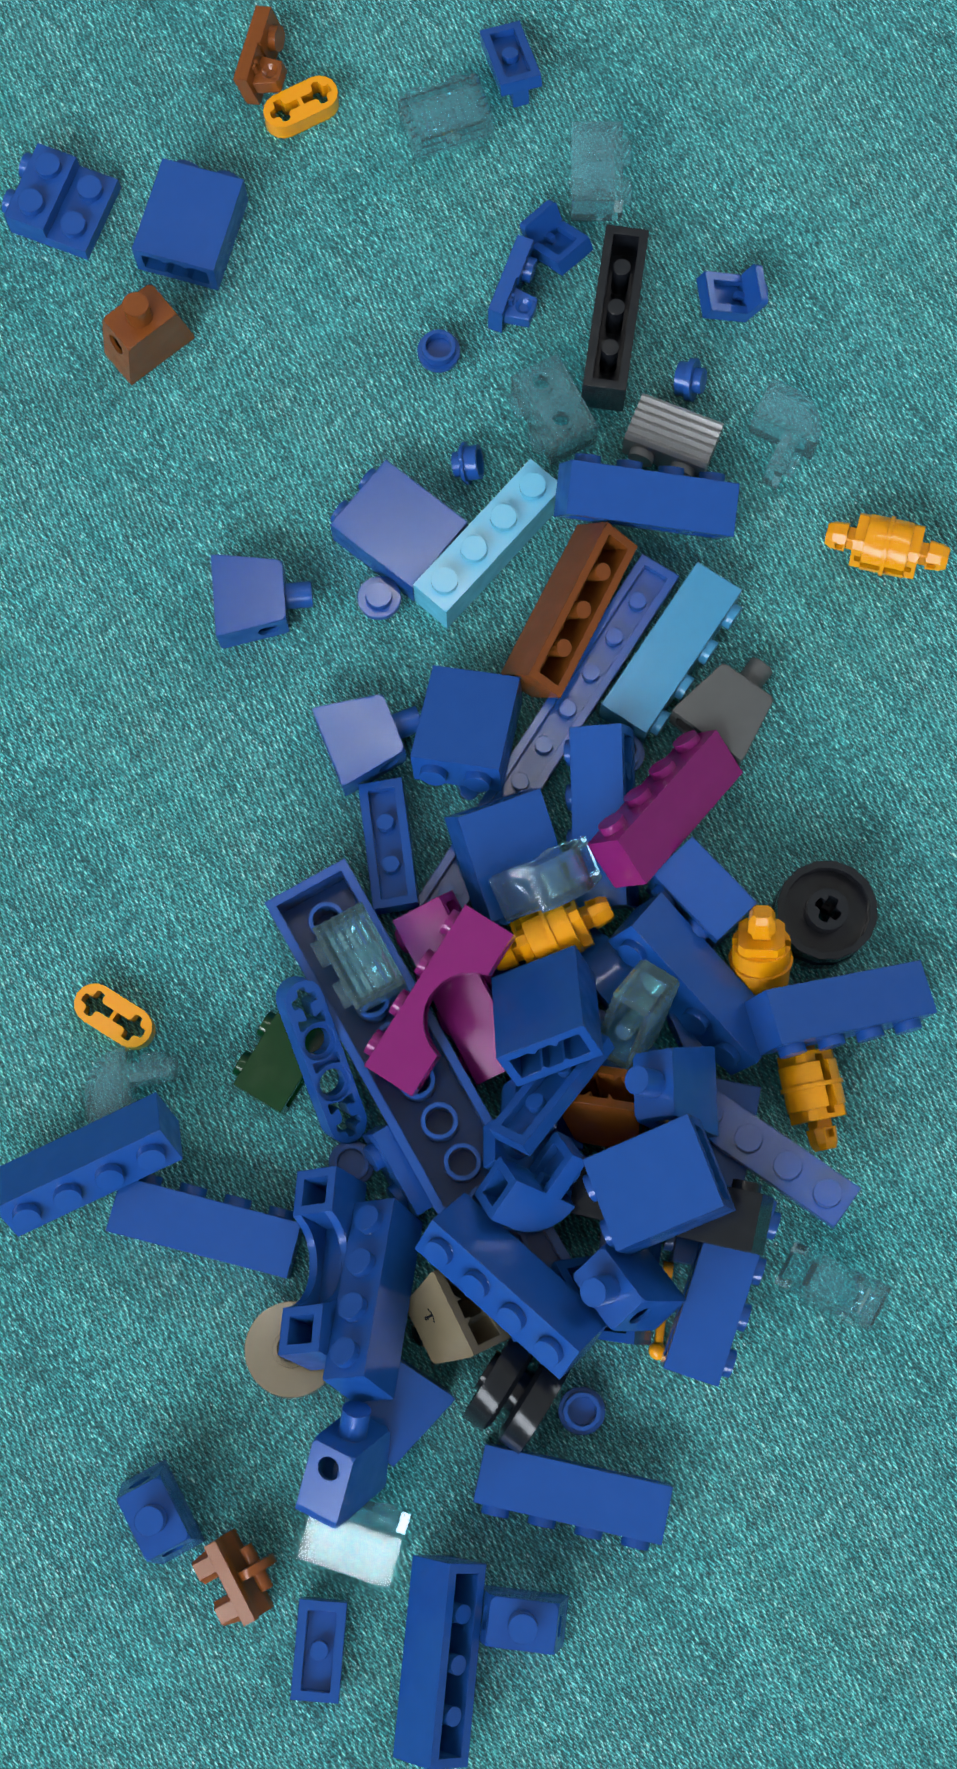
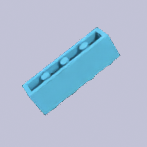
M530 458L413 584L415 602L448 629L554 514L557 480Z

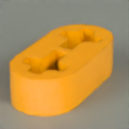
M317 75L267 99L263 109L267 130L277 138L286 139L330 119L339 109L337 86L332 79ZM320 93L322 97H327V101L320 103L318 99H313V95ZM283 111L285 115L290 116V119L283 122L280 117H276V113Z
M99 983L88 984L77 992L74 999V1009L77 1016L88 1025L130 1050L143 1049L153 1041L155 1023L144 1010ZM101 993L104 994L102 1002L113 1010L110 1017L108 1018L97 1011L88 1016L90 1007L86 1004V1000L90 996L97 999ZM121 1016L130 1022H135L140 1017L142 1018L140 1026L145 1032L140 1038L133 1035L129 1040H126L125 1037L128 1032L117 1024V1021Z

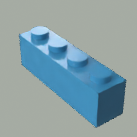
M697 562L602 702L599 717L610 724L623 723L633 728L634 735L642 744H644L650 733L657 737L671 717V714L666 711L674 698L682 701L693 685L695 678L690 674L697 663L700 662L705 666L717 649L719 643L713 639L721 627L729 630L743 608L737 605L742 589Z

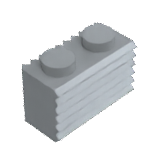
M642 393L625 433L622 452L628 455L630 460L643 462V467H650L652 464L657 467L676 466L684 468V476L699 478V472H706L721 437L724 423Z

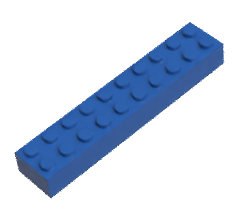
M344 858L264 903L306 979L312 980L321 988L341 1042L437 1214L441 1213L463 1193L469 1195L481 1206L474 1193L490 1171L483 1168V1126L493 1119L432 1011L429 1009V1033L435 1047L442 1056L416 1096H410L364 1066L369 1058V1055L364 1053L369 1040L377 1029L386 1031L395 1017L389 1013L393 1002L403 989L410 992L415 985V981ZM502 1225L550 1268L554 1261L571 1259L553 1226L536 1232H522Z

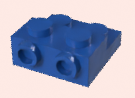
M37 143L33 154L26 152L21 158L18 171L21 180L17 189H8L3 197L2 212L12 233L89 260L120 192L119 180L80 166L76 156Z

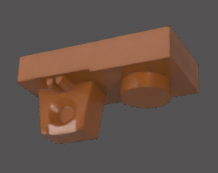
M256 5L233 77L247 104L260 105L264 93L281 92L287 74L284 63L276 60L278 52L282 51L285 44L284 28L280 25L272 7Z

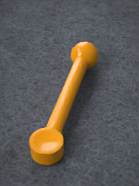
M664 1261L663 1269L672 1280L674 1263ZM666 1320L655 1330L654 1342L648 1349L650 1357L654 1360H661L665 1349L663 1341Z

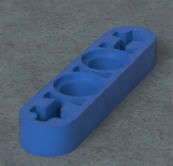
M300 976L289 977L277 989L276 1004L320 1126L327 1136L340 1143L350 1144L356 1142L366 1130L367 1116L324 994L319 985L312 980ZM298 989L307 992V995L301 999L304 1011L302 1008L292 1005V1002L298 998ZM305 1013H308L315 1017L306 1018ZM314 1028H321L324 1034L323 1044L318 1050L308 1052L305 1047L307 1034ZM329 1069H336L339 1077L338 1084L332 1091L323 1093L320 1088L322 1075ZM338 1102L340 1110L351 1115L345 1121L346 1129L342 1130L337 1127L342 1122V1116L339 1108L331 1104Z

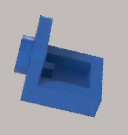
M547 200L520 223L523 236L534 240L533 257L538 258V261L561 276L593 250L590 238L563 221L557 204L552 200Z
M753 264L741 275L704 271L696 278L703 318L747 322L768 304V286L765 282L762 265Z

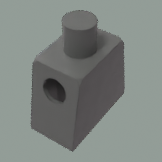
M755 657L749 660L740 673L727 664H721L676 705L672 711L669 723L683 733L691 730L700 733L717 729L740 767L774 700L771 695L761 689L773 674L771 668Z

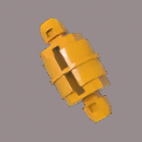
M865 513L860 514L857 528L851 527V523L835 521L828 524L824 544L844 552V549L851 550L848 566L878 573V576L884 574L909 579L914 578L917 564L923 565L924 569L940 571L946 569L951 549L945 544L931 540L930 543L923 542L926 526L896 519V516L890 518Z
M570 894L564 898L555 899L543 906L539 904L536 906V909L510 922L512 933L516 938L498 965V971L510 970L520 966L519 962L523 960L526 963H530L573 945L577 947L580 953L595 945L590 929L593 927L599 929L610 923L615 917L607 898L596 897L584 902L585 906L579 908L573 895Z
M769 905L754 906L749 912V918H744L739 922L738 930L732 937V948L728 956L731 970L755 996L767 989L787 986L794 960L791 951V938L785 931V923L780 919H776L775 912Z
M815 1045L806 1046L807 1052L787 1059L777 1058L778 1073L782 1087L780 1093L784 1096L791 1126L808 1123L809 1131H806L810 1146L815 1152L837 1148L836 1125H832L831 1118L847 1115L842 1087L844 1081L843 1077L840 1078L833 1049L819 1051V1049L815 1048Z

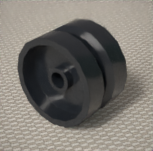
M815 861L798 868L784 882L781 889L775 895L771 906L775 912L776 919H780L785 923V931L790 935L793 962L809 969H830L848 961L869 940L878 919L877 899L869 882L854 868L837 861ZM820 911H823L828 916L826 922L818 918Z
M509 1338L502 1351L497 1350L476 1383L474 1388L477 1391L462 1417L481 1430H484L491 1426L501 1409L505 1408L509 1412L498 1430V1441L519 1454L542 1421L570 1370L560 1380L540 1362L533 1372L530 1371L527 1367L533 1355L517 1341L513 1342L512 1338Z

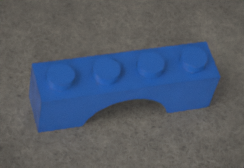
M338 1166L297 1171L293 1217L301 1227L307 1242L309 1277L306 1289L299 1301L292 1306L283 1308L278 1356L308 1370L325 1368L354 1204L365 1202L367 1184Z

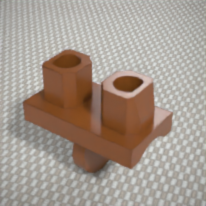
M235 1528L204 1546L205 1552L192 1562V1567L199 1581L207 1584L219 1577L227 1593L214 1602V1611L221 1625L226 1626L241 1621L243 1626H246L274 1607L266 1591L274 1586L266 1568L276 1563L277 1560L273 1553L260 1558L252 1542L244 1546Z

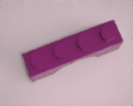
M466 904L461 912L453 909L439 931V933L445 936L436 952L431 949L425 952L414 970V973L420 976L410 992L403 989L399 993L389 1010V1013L395 1017L385 1032L377 1029L364 1049V1053L369 1055L364 1066L410 1096L418 1094L442 1056L435 1047L428 1028L429 1009L435 995L444 985L460 976L470 974L492 976L516 938L514 934Z

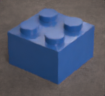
M693 837L663 864L650 879L646 892L650 895L647 901L662 893L691 924L693 932L698 937H702L713 950L738 928L741 920L748 918L750 910L757 904L745 889Z

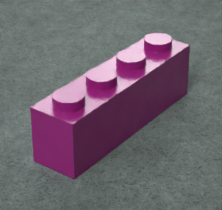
M717 729L700 733L691 730L679 736L673 742L674 748L671 752L650 767L648 770L650 775L643 783L630 790L624 796L623 800L625 803L598 825L599 831L587 843V846L615 888L647 884L743 773Z
M453 890L392 920L396 927V940L400 948L405 953L410 954L415 966L418 965L428 949L436 952L445 937L439 931L451 911L456 909L461 912L462 908ZM495 972L492 976L470 974L455 978L444 985L433 999L438 1009V1022L447 1035L452 1036L459 1050L458 1059L467 1075L473 1077L476 1085L505 1072L502 1065L496 1059L491 978L496 976Z

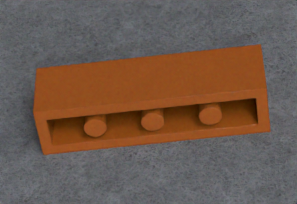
M608 522L578 524L500 674L520 677L522 691L530 697L561 698L638 546Z

